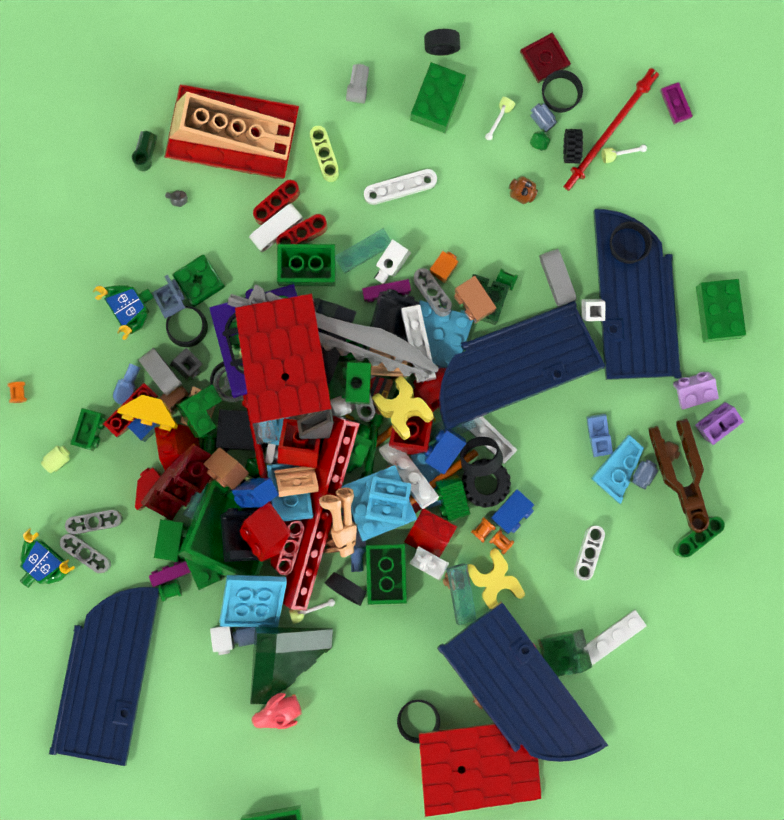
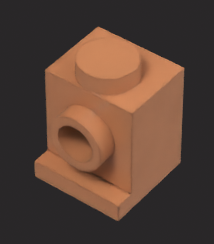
M181 386L168 396L163 394L158 399L164 401L171 414L174 415V409H177L176 404L188 398L189 393Z

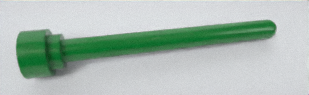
M375 414L374 418L368 421L370 423L369 427H371L370 439L372 444L367 454L364 477L373 474L378 429L381 428L384 421V416Z

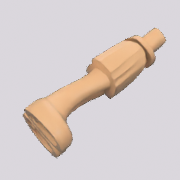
M340 488L336 491V496L324 495L319 499L321 507L330 510L332 514L333 527L331 528V534L341 557L353 554L354 546L356 545L357 525L355 522H352L351 505L354 493L351 488ZM341 505L343 509V521L341 517Z

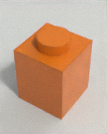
M442 251L430 268V273L443 283H446L459 261L456 260L457 257L451 252L446 253Z

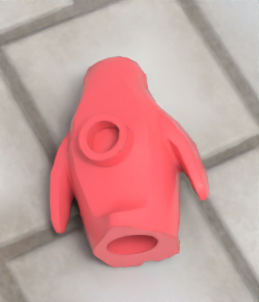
M278 693L272 696L266 706L260 712L253 715V725L256 728L286 729L296 725L298 721L294 719L302 715L301 706L296 695L293 694L290 697L284 698L285 693Z

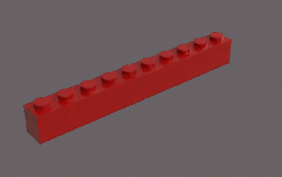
M332 415L333 426L330 438H324L317 468L315 469L318 492L310 493L313 518L301 520L304 525L303 536L293 570L285 576L287 584L283 605L293 610L307 611L333 519L330 510L321 507L319 499L324 495L336 496V491L342 488L360 424L348 418Z

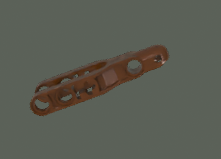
M688 419L676 421L678 434L693 478L692 483L686 487H683L676 479L671 459L667 456L664 447L665 440L662 439L658 426L650 427L649 436L664 484L678 494L689 528L696 533L705 531L709 525V517L699 487L704 468Z

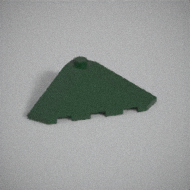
M255 627L250 704H267L272 696L290 687L302 672H306L324 652L327 653L332 648L333 629Z

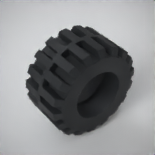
M484 458L481 460H477L472 464L481 465L489 462L492 459ZM501 465L492 473L497 479V488L488 495L479 493L475 488L476 476H471L464 472L462 482L467 500L476 506L484 508L492 507L502 502L509 494L511 487L510 474H508L506 467Z

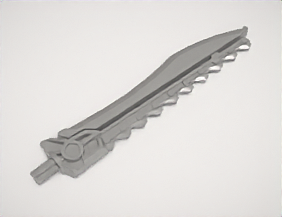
M254 285V290L249 299L231 294L228 298V305L241 307L283 298L271 292L265 294L263 288ZM315 312L318 328L396 358L395 360L389 359L319 332L320 343L326 351H331L336 347L341 356H347L351 352L357 361H363L365 357L368 358L372 366H379L382 362L388 371H394L396 368H399L404 376H410L414 373L420 382L426 381L429 378V374L402 364L403 360L433 372L439 371L438 367L417 348L388 331L341 321Z

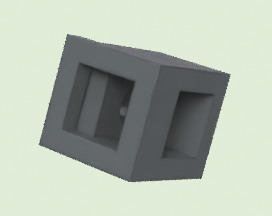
M187 348L170 363V366L174 367L186 380L189 377L194 379L201 372L199 368L202 363ZM184 364H187L189 366V370L184 366Z

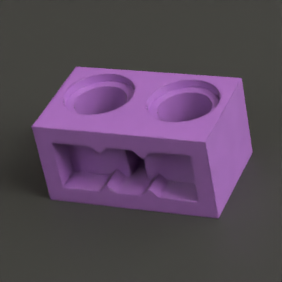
M724 402L695 424L703 438L714 445L744 421L735 407Z

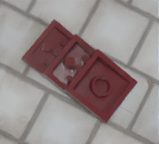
M192 444L165 470L141 504L172 521L182 505L187 507L196 491L201 494L209 482L211 476L207 474L209 469L204 463L211 457V454Z

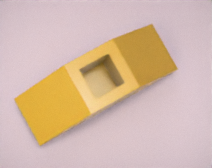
M141 395L118 408L117 413L122 415L123 419L133 421L134 418L140 419L141 424L152 426L153 423L159 424V428L171 431V428L177 429L178 427L165 402L157 398Z

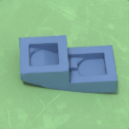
M600 414L586 417L593 456L598 457L612 454L607 415Z

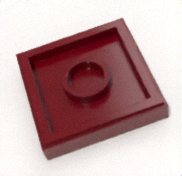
M553 32L520 50L537 83L544 81L552 72L564 70L571 65Z

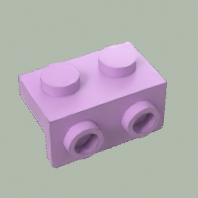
M699 372L695 376L683 377L673 382L682 410L719 399L716 380L710 372Z

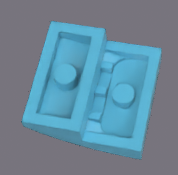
M373 476L365 518L404 525L411 483Z

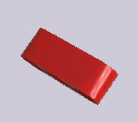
M294 180L285 181L254 208L253 216L259 225H263L299 197L300 190L297 182ZM289 187H294L296 189V191L293 194L286 193V190ZM280 199L282 202L279 206H273V200ZM265 211L267 216L262 219L258 218L259 212Z
M321 214L311 216L281 233L277 237V245L281 244L285 239L290 240V244H306L326 232V218ZM316 221L324 223L321 228L313 226ZM301 230L307 232V235L303 238L297 236V233Z
M299 520L284 521L289 529L295 523V527L290 530L291 534L286 543L290 542V545L285 549L283 547L280 554L271 557V566L281 575L289 574L295 564L304 532V525ZM285 561L284 565L279 567V564Z

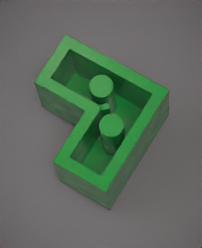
M213 384L176 404L177 409L195 438H200L216 428L207 410L220 403L222 399Z

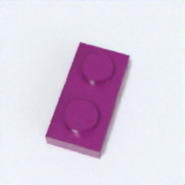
M679 82L661 88L660 92L674 125L693 117Z

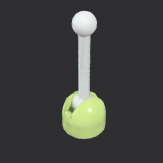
M502 97L499 103L501 112L490 132L485 135L487 140L493 138L492 134L503 114L511 112L516 105L511 99Z
M641 145L638 148L618 152L613 148H604L601 151L602 160L605 164L611 163L616 159L617 155L638 151L645 152L647 146Z
M329 599L328 602L307 609V611L289 609L293 625L301 622L304 614L327 606L333 607L335 601Z

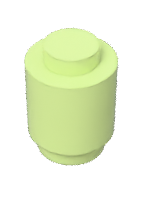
M57 445L43 457L41 465L49 473L57 472L70 460V452L64 446L60 447Z

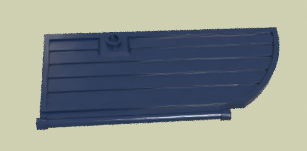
M594 209L599 298L605 301V321H601L605 380L662 377L682 378L672 254H666L663 257L662 242L647 226L635 218L617 211ZM629 221L642 224L649 231L652 238V247L649 254L643 260L632 264L618 261L610 250V238L613 230L621 223ZM622 229L612 239L615 252L625 260H637L645 251L644 238L634 229Z
M569 302L563 306L468 342L460 343L462 350L465 351L454 355L447 366L440 387L439 405L445 429L448 430L604 369L605 364L576 309V302Z
M138 587L115 593L102 600L86 615L84 628L80 625H74V635L52 745L49 750L50 755L61 754L120 766L127 765L160 593L158 588Z
M502 601L445 644L442 643L437 647L509 742L514 752L518 751L521 748L520 746L523 745L533 757L547 761L563 762L591 756L608 746Z

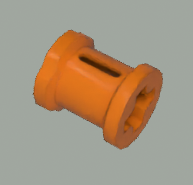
M11 382L7 384L11 395L9 403H23L27 401V398L24 396L25 382Z
M483 517L481 519L482 522L471 533L484 543L488 534L492 530L495 531L496 528Z
M500 529L490 539L489 543L496 545L504 555L514 544V541H510L502 534Z

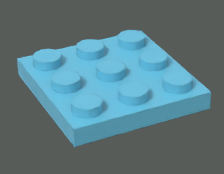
M420 300L432 361L436 366L447 368L454 355L464 351L460 343L467 341L473 320L470 321L466 314L451 310L447 316H438L428 302Z
M395 465L342 486V488H351L353 490L354 499L351 505V515L357 525L362 542L403 526L365 518L373 476L402 482ZM410 500L407 505L404 525L417 520Z
M227 575L219 620L220 627H278L287 584L286 577Z

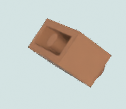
M476 276L455 288L456 294L454 297L459 305H464L466 308L464 312L470 321L474 320L477 323L495 312L496 306Z
M220 447L204 463L209 469L207 471L208 475L222 487L228 486L232 490L249 474L237 460Z

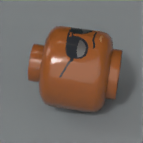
M520 176L517 180L514 178L509 185V189H511L510 197L521 204L531 203L538 193L536 183L525 176Z

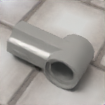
M363 64L353 65L350 84L347 87L346 101L365 104L369 67Z

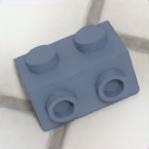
M168 275L164 276L168 284L152 292L164 318L172 316L185 308L182 302L185 298L175 279L171 280Z

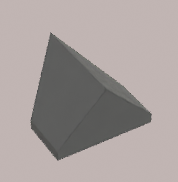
M332 410L313 412L298 420L299 438H330L333 426Z

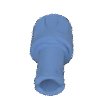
M129 363L124 378L118 380L113 392V398L118 404L122 405L134 393L136 389L134 382L141 369L140 367Z
M358 530L354 553L351 554V572L364 571L363 554L366 552V541L362 542Z

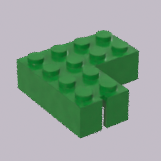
M213 480L206 485L178 555L226 577L227 575L258 576L264 561L224 562L220 515L227 512L229 508H238V511H243V508H240L235 502L232 490L223 496L229 487L226 486L224 488L217 481Z

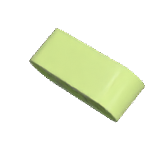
M315 126L310 130V139L322 176L327 182H334L339 177V169L327 132L322 126ZM320 133L323 135V138L320 140L314 138L316 134ZM322 151H328L329 155L327 157H321L320 153ZM329 168L335 170V173L332 175H328L325 172Z

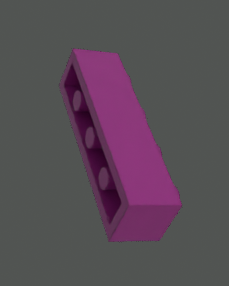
M409 279L362 288L364 301L367 303L374 302V300L378 299L379 292L387 291V289L398 291V295H409L411 293Z
M178 561L172 567L168 565L163 567L162 571L158 572L156 570L151 572L152 575H149L152 587H156L191 572L186 561L182 563Z

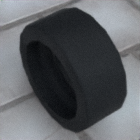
M444 28L427 32L424 36L425 51L428 54L437 56L458 52L460 50L459 32Z

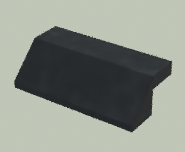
M322 299L317 309L319 314L353 323L357 313L354 310ZM318 328V331L344 342L347 340L344 337ZM321 344L327 383L330 384L341 354L336 347L331 351H326Z

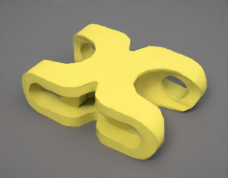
M399 376L395 379L396 387L399 390V395L392 400L385 399L380 393L372 396V400L382 416L391 418L393 429L403 440H407L411 436L406 425L409 418L419 416L425 422H430L434 419V416L423 399L414 398L412 386L404 377Z
M496 548L490 551V557L494 564L490 573L481 574L472 564L465 566V570L473 584L478 587H485L482 598L489 609L498 604L496 599L497 593L502 589H509L519 599L525 597V592L518 580L513 576H505L508 564Z

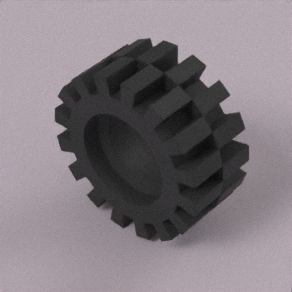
M566 129L563 140L564 163L580 164L583 155L582 129Z

